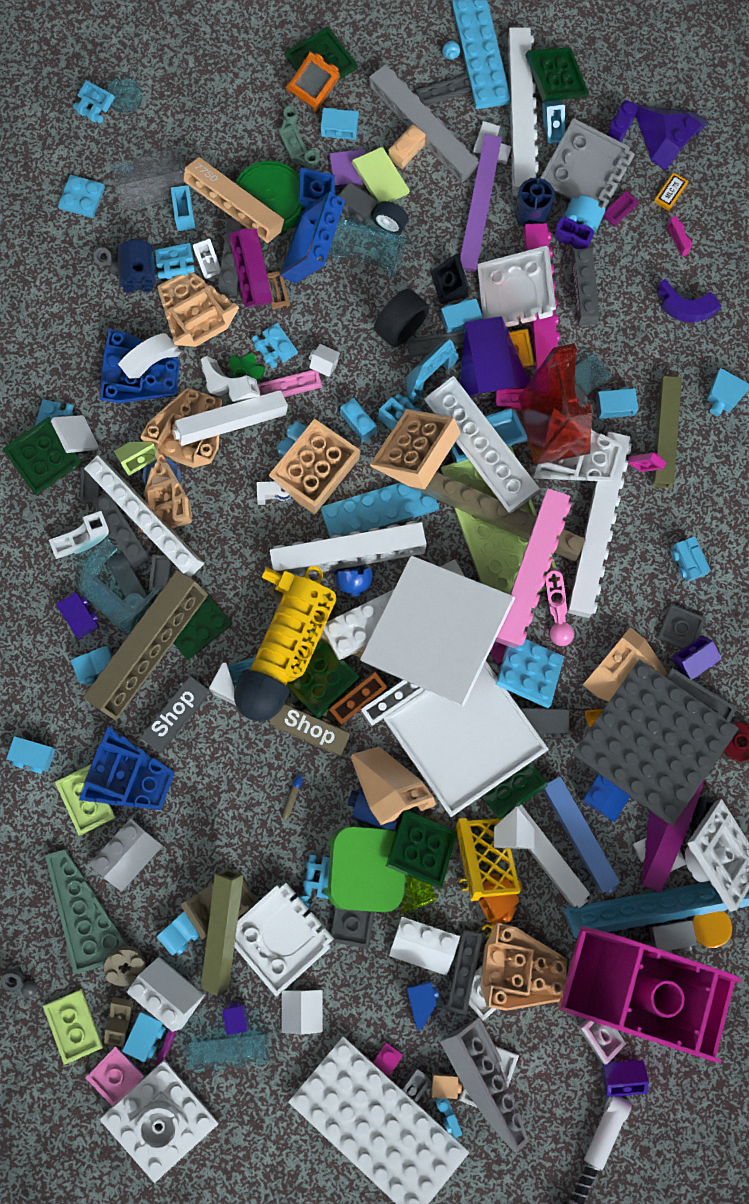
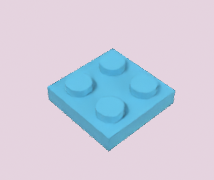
M70 174L58 207L62 210L94 218L105 186L102 183Z

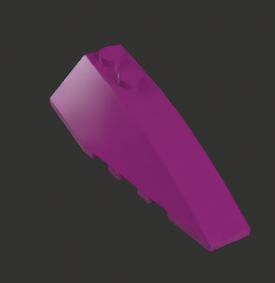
M704 781L673 826L649 810L642 886L658 893L662 892L686 835Z

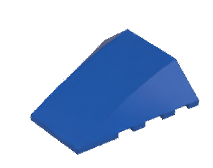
M108 726L97 748L78 800L161 810L175 773L156 759L151 758L142 749L131 744L129 740L120 736Z

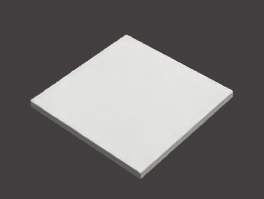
M411 556L360 660L464 707L515 597Z
M486 661L464 707L424 690L383 718L450 817L549 750L508 691L495 685L497 676Z

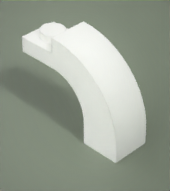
M166 333L153 336L136 346L118 365L129 378H140L155 362L166 357H177L181 354V350L178 348V345H175L173 339L169 338Z
M101 511L83 517V524L76 530L49 540L56 559L88 550L100 543L108 535L109 530Z

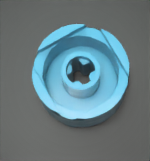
M580 195L579 198H575L576 196H573L564 217L574 220L578 225L590 227L595 233L603 218L605 208L602 207L601 209L598 206L599 202L590 197Z

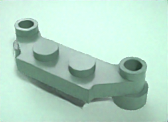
M287 106L283 111L284 122L282 128L278 130V134L292 163L297 162L308 167L310 170H315L319 163V154L315 150L307 151L295 126L298 111L294 106Z

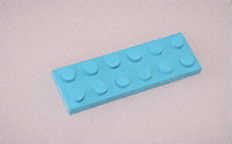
M400 482L321 506L320 509L329 537L333 535L348 536L349 533L355 531L364 533L372 528L380 529L438 511L439 506L435 498Z

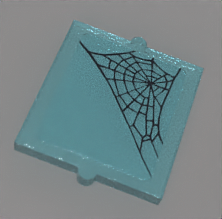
M594 353L568 371L574 379L575 385H578L585 395H588L612 378V375L604 367L605 364L601 363Z

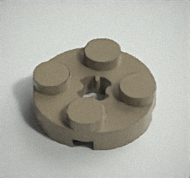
M132 946L117 947V950L108 953L104 961L106 980L117 986L131 987L137 976L145 970V959L140 954V951ZM124 963H128L129 968L122 969L119 965L122 966Z

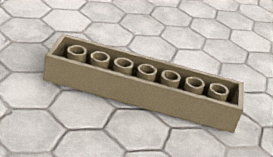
M177 570L169 578L164 589L158 593L153 604L147 608L142 619L135 624L128 638L124 639L122 646L111 657L105 669L99 673L94 684L87 689L83 698L114 720H117L208 594L194 580Z

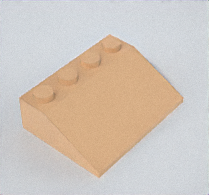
M406 409L370 463V466L410 487L426 489L460 435V430L454 417Z
M314 418L269 476L300 505L315 515L359 460L360 449Z

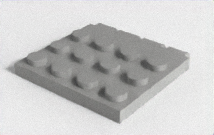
M573 118L541 179L549 182L555 193L570 201L573 196L579 198L582 195L598 201V206L601 209L602 207L606 208L609 200L604 198V196L612 197L618 186L613 180L616 182L621 181L627 170L622 164L629 166L635 154L630 151L629 146Z

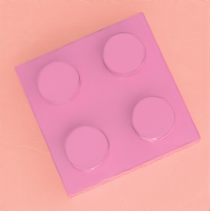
M116 1046L91 1071L86 1079L113 1106L137 1085L145 1075Z

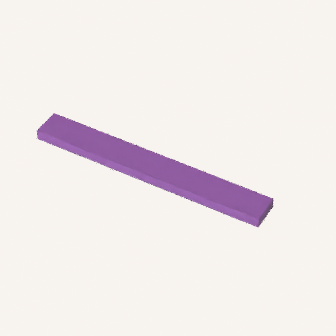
M484 135L460 257L464 270L476 272L502 137Z

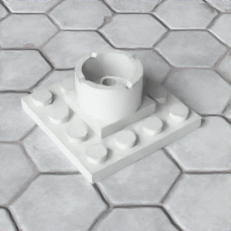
M720 799L714 802L688 841L685 860L689 871L692 872V876L697 881H711L712 886L719 893L722 902L731 912L738 909L749 890V842L723 800Z
M165 1059L100 1117V1121L154 1183L219 1124L217 1119Z

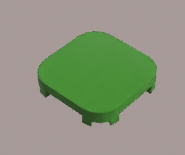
M345 827L340 828L334 833L332 838H329L327 846H330L328 888H324L325 896H328L330 902L335 906L334 908L389 912L400 905L404 895L405 874L386 867L395 836L394 831Z

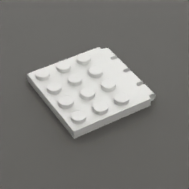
M548 246L477 264L483 319L502 316L506 327L518 325L520 318L523 324L537 320L536 314H538L539 319L553 316L552 310H556Z
M287 883L282 887L278 884L238 920L234 945L236 950L276 997L332 947L329 943L334 939L326 928L321 932L317 930L322 924L312 912L307 917L304 915L308 907L299 897L294 901L291 900V897L296 893Z

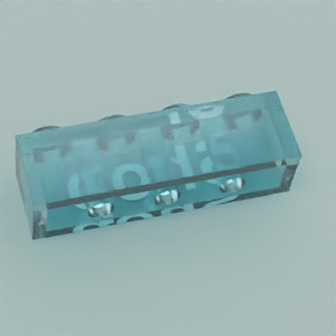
M269 1033L193 1041L185 1044L187 1070L193 1069V1073L204 1072L205 1068L213 1067L214 1070L226 1069V1065L233 1064L234 1068L246 1067V1063L255 1062V1066L265 1065L267 1060H271Z

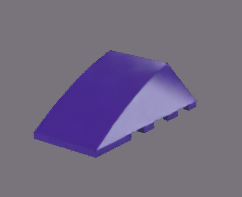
M502 316L465 322L460 385L470 397L493 391L532 387Z

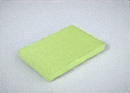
M383 147L352 160L353 167L372 197L378 202H392L409 194V188Z
M91 764L55 782L79 836L116 818L110 804L78 800Z
M83 989L43 1005L64 1065L104 1047Z

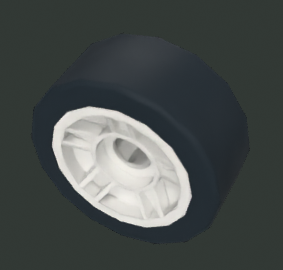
M390 201L379 202L372 216L377 226L393 234L402 233L409 220L406 211Z

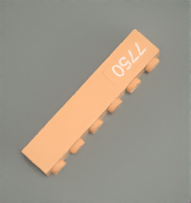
M199 157L185 167L183 179L185 183L246 228L257 229L258 236L266 243H269L281 233L284 222L282 217L224 176L209 163Z

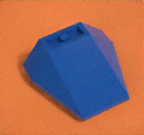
M108 329L99 386L100 400L126 403L176 396L180 360L175 357L163 358L151 365L140 378H129L118 363L131 350L144 341L127 332Z

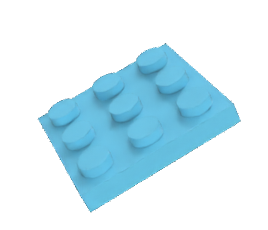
M525 639L524 644L519 645L516 649L507 646L495 685L549 708L552 704L564 656Z

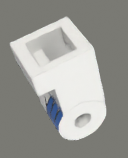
M275 481L257 482L258 505H265L266 499L287 501L291 498Z

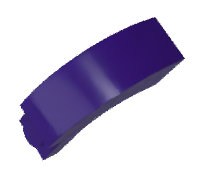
M666 279L661 281L656 289L658 297L664 300L661 308L668 315L680 321H704L718 313L722 306L712 292L697 300L684 299L676 293Z

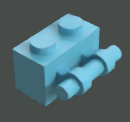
M398 394L395 399L391 397L379 409L378 419L390 430H393L406 409L423 411L419 407L416 408L412 405L407 397Z

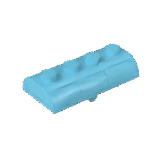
M510 408L485 416L508 447L528 440L515 409L512 410ZM455 441L450 449L454 462L459 463L467 460L468 457Z

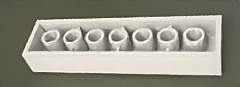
M410 521L403 526H398L397 524L389 525L387 529L379 530V528H372L364 533L355 531L349 533L348 536L333 535L330 539L326 540L316 538L309 543L300 541L287 547L285 545H277L270 549L273 571L280 574L287 571L294 576H303L305 571L311 566H317L322 572H327L340 568L425 554L426 539L422 522ZM312 570L308 575L316 574L317 572Z

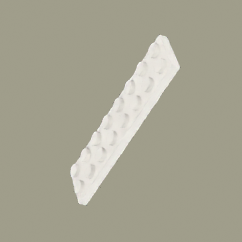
M454 376L424 399L435 414L454 417L460 430L456 443L510 514L541 491Z
M455 559L440 566L464 576ZM394 589L326 622L323 633L338 660L367 646Z

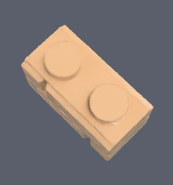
M412 124L389 148L390 160L403 169L425 145L426 134Z

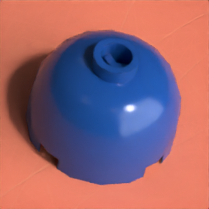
M349 567L350 569H345V571H343V568L334 570V579L338 589L349 593L351 597L360 596V592L366 591L372 583V567Z

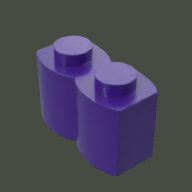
M628 100L623 101L617 115L612 119L607 135L622 142L627 130L634 121L638 105Z
M561 217L556 227L554 238L561 243L571 244L575 249H588L594 235V230L586 225H578L574 220L567 217Z

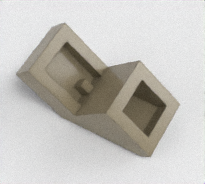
M117 997L112 998L110 1018L105 1029L104 1044L124 1048L132 1016L133 1001Z

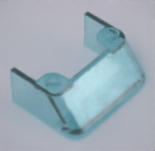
M339 220L327 258L330 255L338 260H342V257L346 256L381 265L385 273L395 277L399 270L408 238L348 220Z
M106 538L85 560L77 588L85 598L125 633H131L135 624L142 619L147 608L153 604L158 593L163 589L157 585L145 599L137 593L129 594L124 600L120 599L97 578L103 570V564L117 550Z

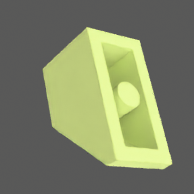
M129 442L114 451L128 476L157 460L155 457L157 448L153 442Z

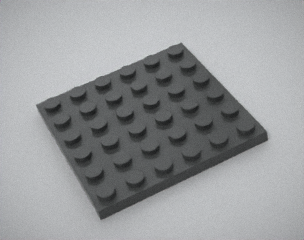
M639 659L572 755L673 826L739 728Z

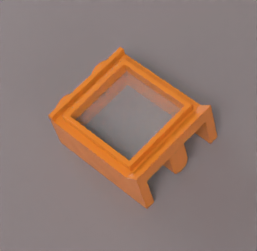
M309 52L297 73L286 86V91L288 94L293 93L297 96L301 103H307L316 113L340 78L338 68L331 63L329 65L325 63L324 58L319 54L315 53L314 55Z

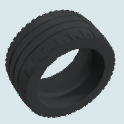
M407 288L399 292L387 303L376 319L374 330L389 345L398 347L404 344L422 325L428 315L429 305L418 294Z

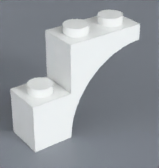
M208 356L201 359L202 371L207 381L206 387L211 394L222 396L229 392L231 400L236 403L260 396L256 379L247 375L240 378H228L220 369L217 360Z

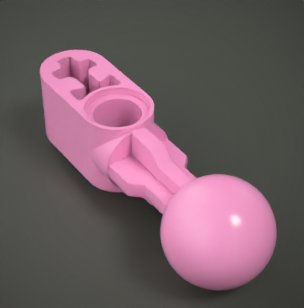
M550 568L545 573V576H547L545 583L550 614L554 616L555 622L550 630V638L554 644L566 646L574 639V629L570 624L566 623L567 604L562 573L557 568ZM552 574L558 577L556 578L557 587H553L552 579H549L552 577ZM555 592L562 594V598L558 601L551 599L552 594Z

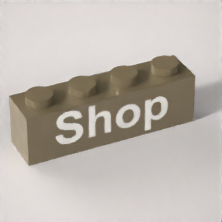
M286 701L280 712L271 718L270 726L339 757H342L351 737L347 728L340 725L336 728L330 725L331 722L322 717L318 720L312 717L313 713L304 709L298 711L294 709L295 705Z

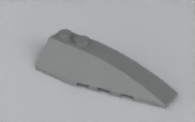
M479 1017L451 1032L440 1043L461 1083L482 1115L514 1152H518L529 1140L520 1114L515 1112V1099L513 1094H509L506 1085L508 1078L506 1073H502L499 1062H502L500 1055Z

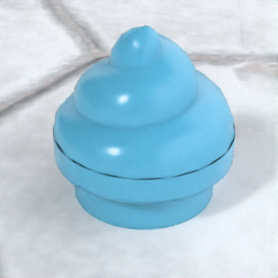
M455 41L445 43L442 49L444 57L451 60L459 56L460 47Z

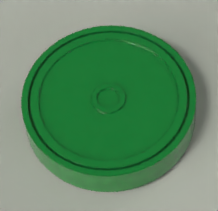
M263 161L253 164L245 169L236 180V184L284 219L281 232L295 225L301 212L305 210V207L299 202V174L284 163Z

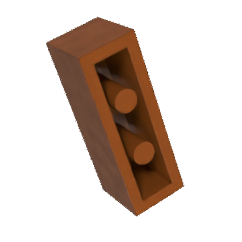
M375 672L332 706L329 712L342 725L384 691L387 686Z

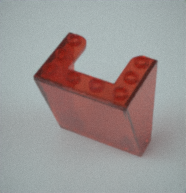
M575 343L554 347L519 396L534 465L590 454L592 410L590 404L586 405V407H581L578 397L576 398L575 357L577 356V349Z

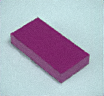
M625 191L605 210L603 218L615 227L638 205L639 201L628 191Z

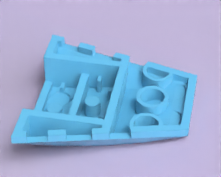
M450 339L440 343L408 375L406 393L412 405L422 396L424 381L441 365L448 371L460 359Z

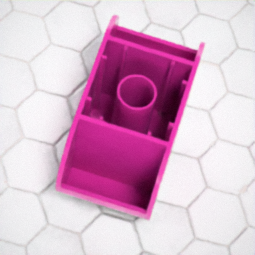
M580 927L557 1010L721 1064L722 1059L716 1058L734 984L741 983L742 978L621 936L592 928Z

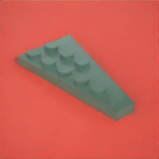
M67 850L45 855L74 974L104 966L108 953L117 950V947L128 946Z

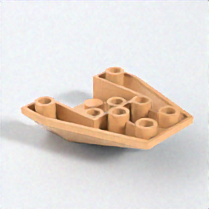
M186 388L148 422L141 435V439L144 442H153L157 450L162 452L164 458L171 459L172 461L192 468L210 464L219 449V435L181 446L179 440H175L172 429L175 427V420L222 407V399Z
M630 627L584 682L583 686L597 698L609 702L639 659L664 677L667 671L646 639Z
M381 747L351 755L369 808L381 825L394 821L404 810L418 806L423 811L436 805L434 797L425 784Z
M496 923L484 950L480 988L486 1006L506 1011L560 1001L566 981L568 959L517 927Z

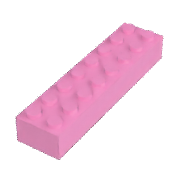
M547 489L510 595L515 597V600L495 642L515 649L519 645L524 644L527 632L524 629L531 624L534 613H531V609H535L539 601L540 595L537 592L543 588L547 577L543 575L544 571L547 572L551 566L553 558L550 557V554H554L559 542L556 536H560L566 522L562 519L563 517L566 518L572 504L568 502L570 499L569 495Z

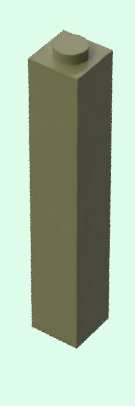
M671 374L663 376L659 384L654 453L659 454L661 459L667 463L664 469L653 470L652 487L668 489L673 486L675 479L682 378Z
M227 868L216 873L214 877L201 989L208 991L211 995H219L229 988L244 874Z

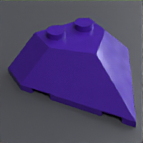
M638 105L636 112L637 122L645 145H647L650 159L664 171L675 161L679 151L695 134L698 135L709 123L693 111Z

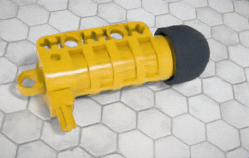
M317 566L308 568L303 577L294 576L287 571L280 574L267 567L261 578L276 584L275 590L284 595L250 670L242 671L235 688L234 701L236 707L243 716L250 720L265 721L280 712L290 693L289 688L286 687L287 682H291L304 674L336 602L334 591L320 585L323 572ZM312 570L318 573V579L315 581L311 580L308 575Z

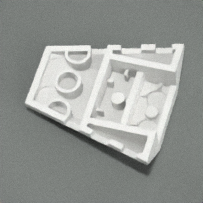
M555 408L550 431L534 478L612 482L623 445L603 434L593 431L587 425L580 424L576 419L562 414L561 411Z

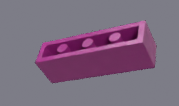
M241 229L229 234L245 308L260 307L273 302L257 229Z

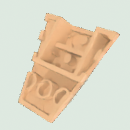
M192 272L188 273L189 275L187 276L177 275L157 286L175 345L197 347L228 329L239 307L235 303H231L223 294L221 295L216 292L215 288L211 285L208 286L203 279Z

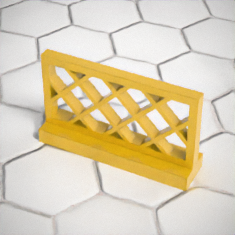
M467 818L458 819L455 828L471 901H477L480 897L520 893L511 848H505L501 853L493 847L494 841L489 845L481 839L485 833L494 838V832L489 827L497 825L504 818L500 820L495 818L467 821ZM477 826L483 832L478 837L471 832V827ZM477 843L487 848L483 855L475 850ZM489 851L499 857L495 863L485 857ZM501 859L509 864L507 871L497 866ZM481 861L491 867L487 874L479 869ZM493 869L503 875L499 882L489 876ZM506 877L513 882L514 888H506L501 882ZM486 879L495 885L493 890L484 891L483 882Z

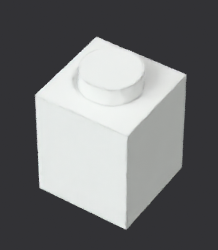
M320 344L316 350H312L309 356V360H311L309 368L330 377L337 366L340 353Z

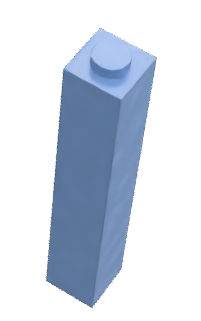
M558 777L547 783L548 786L542 791L600 893L606 892V894L617 890L616 885L620 884V881L562 778Z

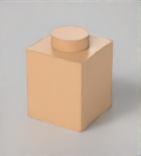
M432 1073V1097L457 1099L458 1093L461 1094L462 1083L458 1080V1076Z

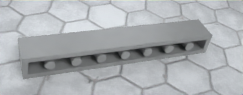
M384 65L369 77V87L408 128L413 124L426 134L425 146L461 183L477 172L479 165L477 157L467 150L463 142H459L455 138L454 133L443 125L440 118L432 114L430 108L420 101L417 94L412 93L408 89L407 84L397 77L394 70Z

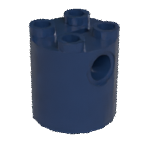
M530 178L520 186L514 209L515 218L519 225L525 227V224H545L547 222L555 194L553 187L545 179Z
M130 239L118 245L119 282L123 287V291L128 293L134 290L152 291L153 286L157 282L153 246L149 242L140 239Z
M362 786L359 792L351 791L347 804L354 807L351 819L384 830H394L397 818L394 821L381 825L369 808Z

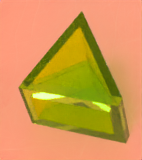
M407 877V886L400 914L436 901L437 897L432 886L415 878Z

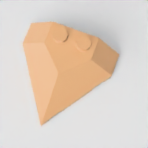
M157 450L155 455L157 462L151 468L143 494L145 502L171 529L192 523L191 503L162 452ZM138 526V531H139V532H144V531Z

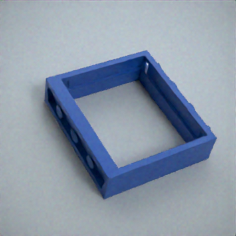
M328 192L301 212L280 273L281 277L293 283H298L324 267L343 210L344 199ZM319 256L322 257V261L317 260Z

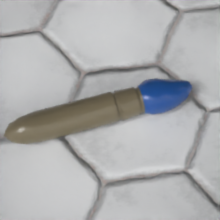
M298 774L292 783L293 787L282 814L284 821L289 818L299 788L302 785L301 774Z

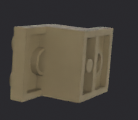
M244 880L238 917L258 903ZM214 883L181 904V907L202 940L207 937Z

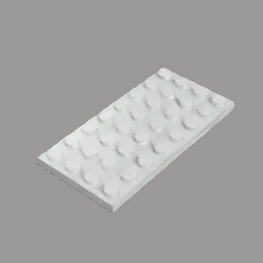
M344 1036L288 1102L396 1204H429L469 1154V1151Z

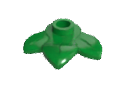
M253 353L244 356L241 360L232 355L228 365L232 372V378H238L239 375H247L257 381L265 372L264 367L256 366V358Z

